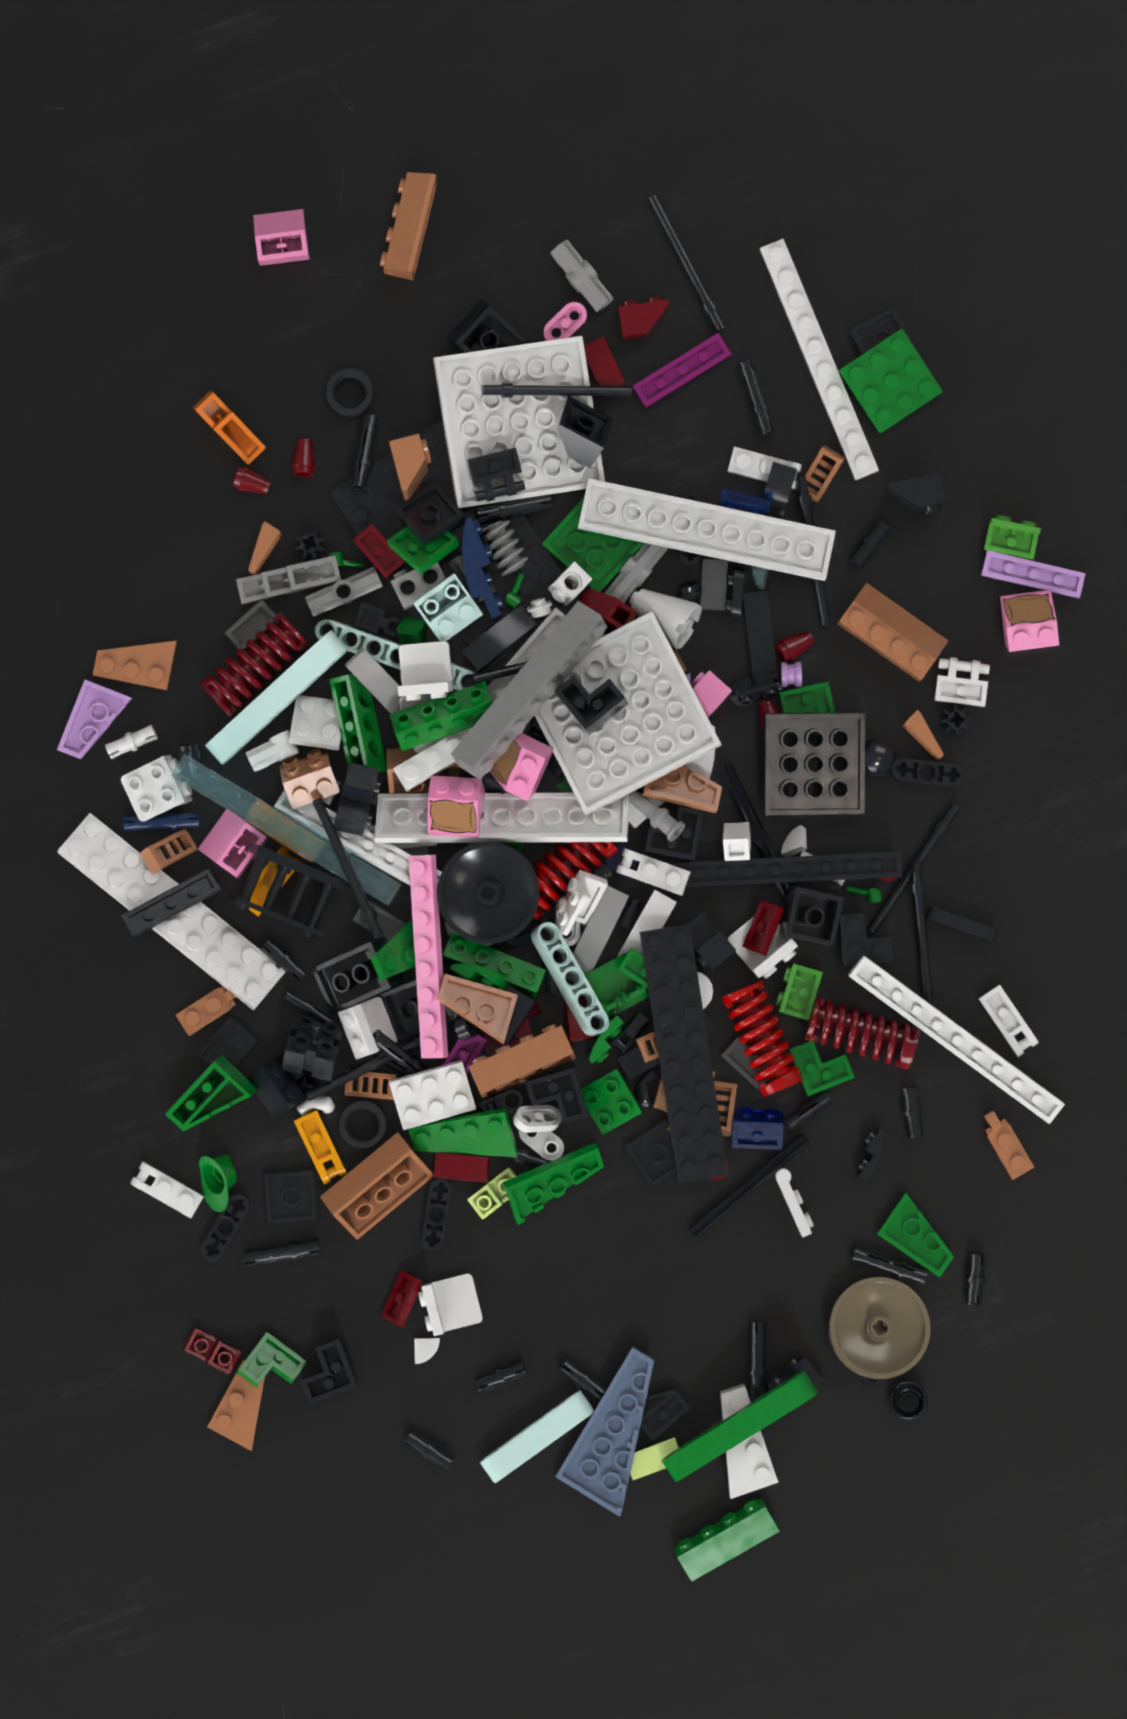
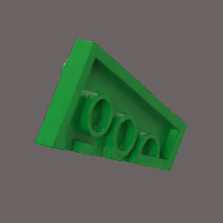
M506 1108L444 1118L408 1129L414 1151L504 1157L518 1156V1149Z
M595 1143L503 1182L517 1225L525 1221L524 1217L531 1212L537 1213L544 1208L543 1204L553 1197L558 1199L564 1195L565 1190L569 1186L580 1184L604 1167L599 1149Z

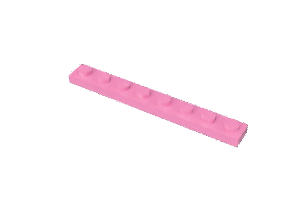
M436 854L409 856L421 1058L448 1057L445 1005L437 1000L443 981Z

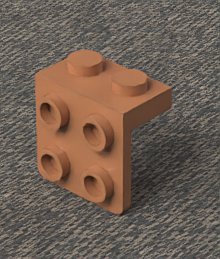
M313 749L302 757H290L279 765L282 783L292 809L312 803L313 800L320 797L323 799L340 793L326 749Z

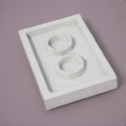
M462 1060L389 1081L403 1130L476 1109Z

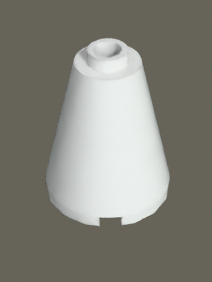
M641 589L639 592L635 591L629 601L631 608L637 612L636 616L638 618L651 611L654 613L670 646L675 649H681L689 640L694 631L692 629L694 621H699L702 612V606L697 603L646 589Z

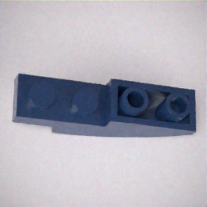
M469 516L465 521L462 540L464 573L472 599L482 595L491 618L501 615L499 609L504 606L498 593L493 595L490 585L494 583L489 571L483 572L482 567L491 564L489 558L493 557L488 543L482 544L479 535L483 531L478 519L473 521L471 516Z

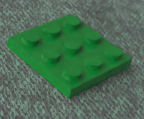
M903 329L898 330L838 370L879 434L943 392Z
M583 497L542 545L567 568L575 561L592 578L587 586L601 592L644 543L578 529L584 502Z

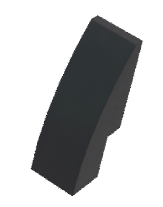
M520 605L472 642L462 653L479 672L537 624Z

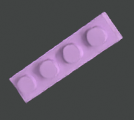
M987 550L981 576L1035 589L1051 590L1052 593L1079 599L1086 573Z

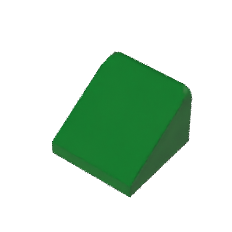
M404 617L396 628L400 644L402 645L425 643L426 641L425 620Z

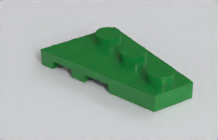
M413 918L404 924L391 939L370 957L380 981L416 967Z
M905 1192L877 1234L940 1278L954 1256Z

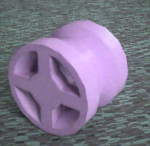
M781 662L780 677L782 687H787L789 684L802 687L801 662H795L794 664Z

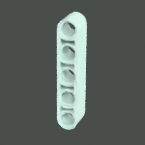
M551 922L537 926L531 933L532 942L580 1028L588 1036L603 1033L609 1026L608 1016L559 929ZM542 929L548 931L550 935L549 941L542 939L540 935ZM554 951H557L561 954V963H557L554 960ZM567 973L574 977V985H569L566 982L565 976ZM579 995L586 998V1008L579 1005ZM592 1017L599 1021L598 1030L594 1029L590 1024Z
M579 1390L490 1453L479 1463L492 1481L496 1483L582 1422L595 1410L581 1390Z

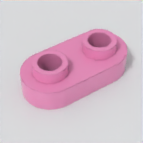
M571 302L563 307L545 325V340L570 338L586 321L587 312L585 307L578 302ZM577 312L579 318L571 320L569 317L570 313ZM555 329L561 332L558 338L551 335V332Z

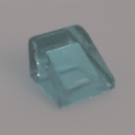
M752 566L751 572L757 589L762 591L765 588L768 569Z

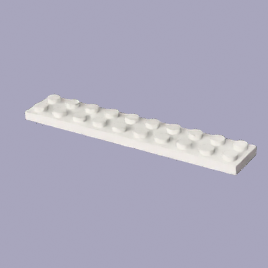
M590 478L588 479L578 529L822 581L826 580L836 532L835 530Z
M429 793L378 794L374 836L376 843L628 841L629 794L586 816L574 793H534L528 801L512 793H485L478 838L428 835Z
M91 813L82 821L57 852L129 911L178 885L177 882L162 870L152 874L140 853ZM199 903L152 928L253 1011L285 974L282 968L278 969L275 966L276 962L203 903Z

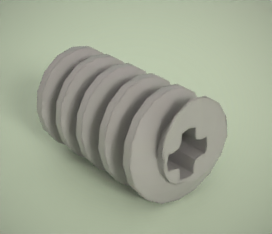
M509 520L498 521L482 529L483 532H488L483 540L485 542L492 541L489 545L490 550H497L492 558L494 560L501 559L497 564V568H506L501 574L502 577L522 568L529 559L528 556H519L524 550L523 547L515 548L519 538L510 539L515 530L505 529L510 523Z

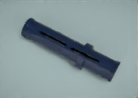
M171 811V814H159L142 822L138 819L137 815H124L123 821L125 823H123L125 832L155 829L178 831V828H200L201 823L199 820L201 818L200 812L177 813V811Z

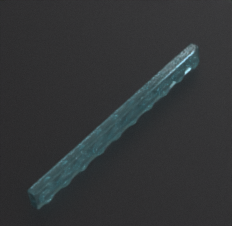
M183 754L171 774L172 777L348 881L329 840L186 754ZM346 851L363 891L389 906L401 883Z

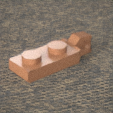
M222 986L176 1014V1017L188 1036H191L230 1011L236 1005L233 999L237 996Z
M994 1111L985 1114L984 1117L990 1126L985 1130L987 1138L1011 1179L1014 1180L1033 1169L1034 1165L1010 1124L1005 1119L999 1121Z

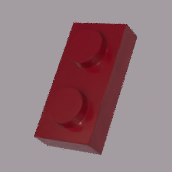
M373 524L353 539L355 544L385 579L405 563L388 546L386 539Z
M760 900L742 947L766 956L784 909Z
M401 1270L381 1317L403 1327L423 1280Z

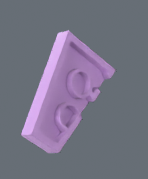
M84 680L57 750L82 759L133 698Z

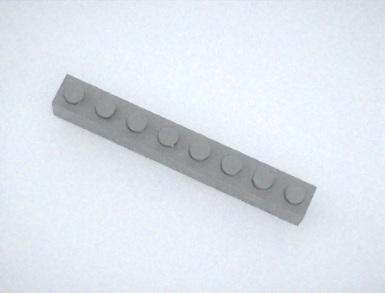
M579 601L573 606L452 751L451 756L459 767L479 780L492 769L493 764L508 750L509 745L517 735L523 732L532 717L539 713L541 706L555 693L554 691L561 682L572 673L573 668L581 658L587 655L596 640L603 636L607 625L599 613Z

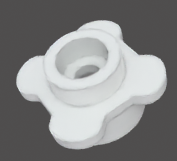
M545 598L531 601V605L527 607L528 612H531L532 618H537L550 614L552 603L551 600L546 601Z

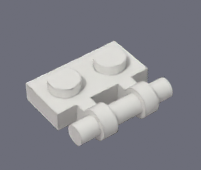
M954 657L949 659L940 658L938 668L948 669V675L937 676L934 701L985 707L988 681H980L978 678L979 673L989 674L990 665L981 664L977 660L965 662L958 661V658ZM956 671L970 672V679L956 678Z

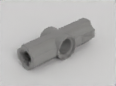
M568 239L550 252L557 264L566 273L565 276L578 293L581 292L596 313L613 301L612 295L599 281V277L587 260L582 259Z
M644 543L636 555H632L622 567L619 576L604 594L618 598L625 603L637 587L639 588L652 573V568L668 548Z
M372 567L345 580H339L329 587L306 596L305 599L313 617H316L338 606L348 604L354 599L383 586L375 568ZM343 585L351 589L349 597L344 599L337 596L338 588Z

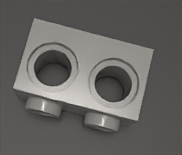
M437 562L421 575L416 570L408 572L407 569L393 575L395 579L391 583L405 611L414 606L413 602L446 578ZM427 571H435L438 574V579L435 583L428 584L423 580L424 574ZM408 581L412 582L415 585L414 592L410 595L403 594L401 592L402 584Z

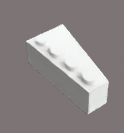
M744 1383L720 1391L722 1420L751 1403ZM761 1431L726 1451L730 1499L778 1483Z

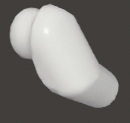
M322 1095L310 1102L306 1098L295 1107L304 1116L312 1109L323 1110L325 1114H329L334 1110L335 1105L329 1096Z

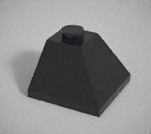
M568 396L557 429L568 457L579 464L591 468L605 446L613 419L571 396Z

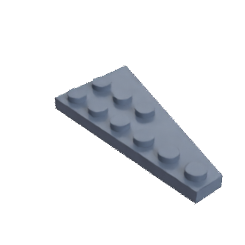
M634 1346L556 1475V1478L619 1517L622 1515L655 1359Z

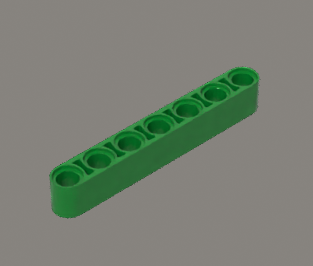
M802 1371L671 1452L661 1461L674 1481L678 1482L804 1404L819 1392L806 1372Z

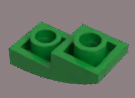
M453 964L450 968L458 978L495 987L503 991L508 985L500 973L486 967L472 964Z
M616 1014L609 1019L607 1030L596 1035L587 1055L590 1063L593 1064L595 1061L600 1063L610 1054L608 1050L611 1046L605 1039L607 1037L612 1039L622 1030L620 1026L624 1023Z

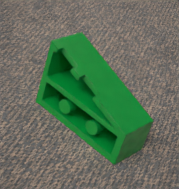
M221 1055L165 1115L184 1132L213 1115L230 1108L232 1105L251 1097L258 1089Z

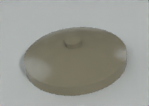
M885 1277L867 1278L851 1285L836 1300L829 1318V1337L836 1355L850 1370L871 1379H889L910 1370L922 1358L930 1339V1319L921 1298L904 1283Z

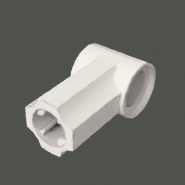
M289 730L273 736L268 742L246 752L254 772L300 753L296 744H289Z

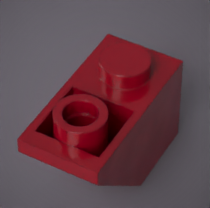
M662 296L648 298V302L638 304L637 300L623 302V306L618 307L622 340L648 336L668 309V299L663 300Z
M586 588L579 599V602L601 615L607 625L605 632L608 634L632 622L637 614L636 611L618 598L590 588Z

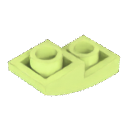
M510 1167L467 1199L482 1220L508 1200L503 1182L516 1177Z
M675 1437L636 1451L630 1473L632 1479L635 1480L665 1469L666 1467L661 1460L679 1448Z

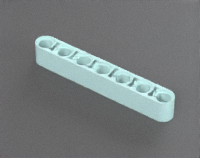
M322 620L315 627V634L319 640L324 636V626L330 624L334 629V633L346 645L349 652L356 654L363 647L375 661L400 669V663L395 662L393 658L394 652L402 645L400 643L335 620ZM350 632L355 633L357 636V643L354 646H350L346 640ZM373 641H377L381 645V651L377 655L370 651V644ZM451 662L453 689L459 691L467 688L464 685L465 676L478 672Z
M332 630L329 631L205 745L207 749L222 765L225 764L348 651L346 645Z

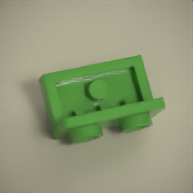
M997 515L996 518H991L989 521L983 550L1033 561L1041 528L1036 527L1034 522L1021 521V524L1011 522L1010 517Z
M794 963L792 968L787 967L783 982H787L785 992L780 991L776 1006L780 1007L779 1012L809 1021L823 972Z

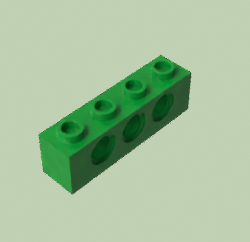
M353 674L329 679L347 767L350 762L379 769L378 773L387 771L372 694Z
M453 932L442 956V962L451 966L453 964H472L500 973L508 983L507 987L511 986L523 995L535 999L546 971L481 943L468 940Z

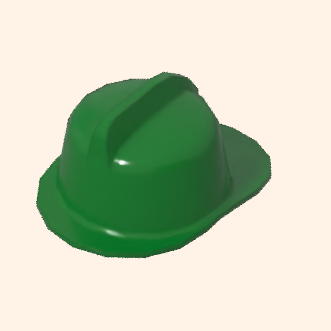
M229 1155L215 1158L203 1156L199 1160L203 1196L211 1209L216 1212H222L228 1206V1190L235 1184L237 1173Z

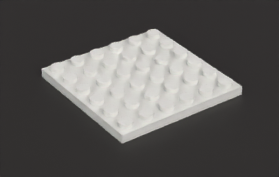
M582 336L433 358L454 494L458 508L583 490L587 488L589 478L605 482L601 453L591 468L577 463L569 458L557 426L568 396L513 395L512 398H502L501 395L481 394L482 385H501L502 382L513 383V385L590 386ZM571 396L593 408L592 396ZM516 448L522 472L514 474L513 479L514 482L523 480L525 490L519 491L513 496L503 495L495 497V500L489 502L486 500L476 502L474 492L483 490L482 483L472 485L466 460ZM504 477L491 480L492 487L505 485Z
M652 611L596 640L587 655L581 658L573 668L572 673L558 686L560 687L574 675L586 691L591 694L610 678L629 704L590 735H588L556 693L546 700L541 706L539 713L535 715L550 747L554 748L553 753L586 816L721 746L709 719Z

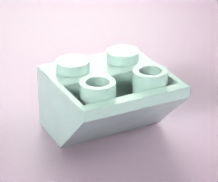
M454 573L413 602L439 641H447L483 615Z

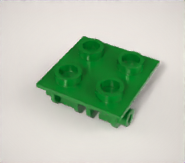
M627 953L584 974L608 1018L649 997L644 986L617 970Z
M618 1069L609 1072L607 1075L581 1089L584 1104L602 1135L642 1113L640 1105H638Z

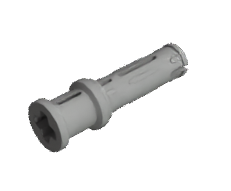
M638 790L629 793L630 804L650 819V824L653 828H659L664 832L670 842L674 841L682 833L685 824L671 817L666 808L657 807L648 798L642 796V793Z

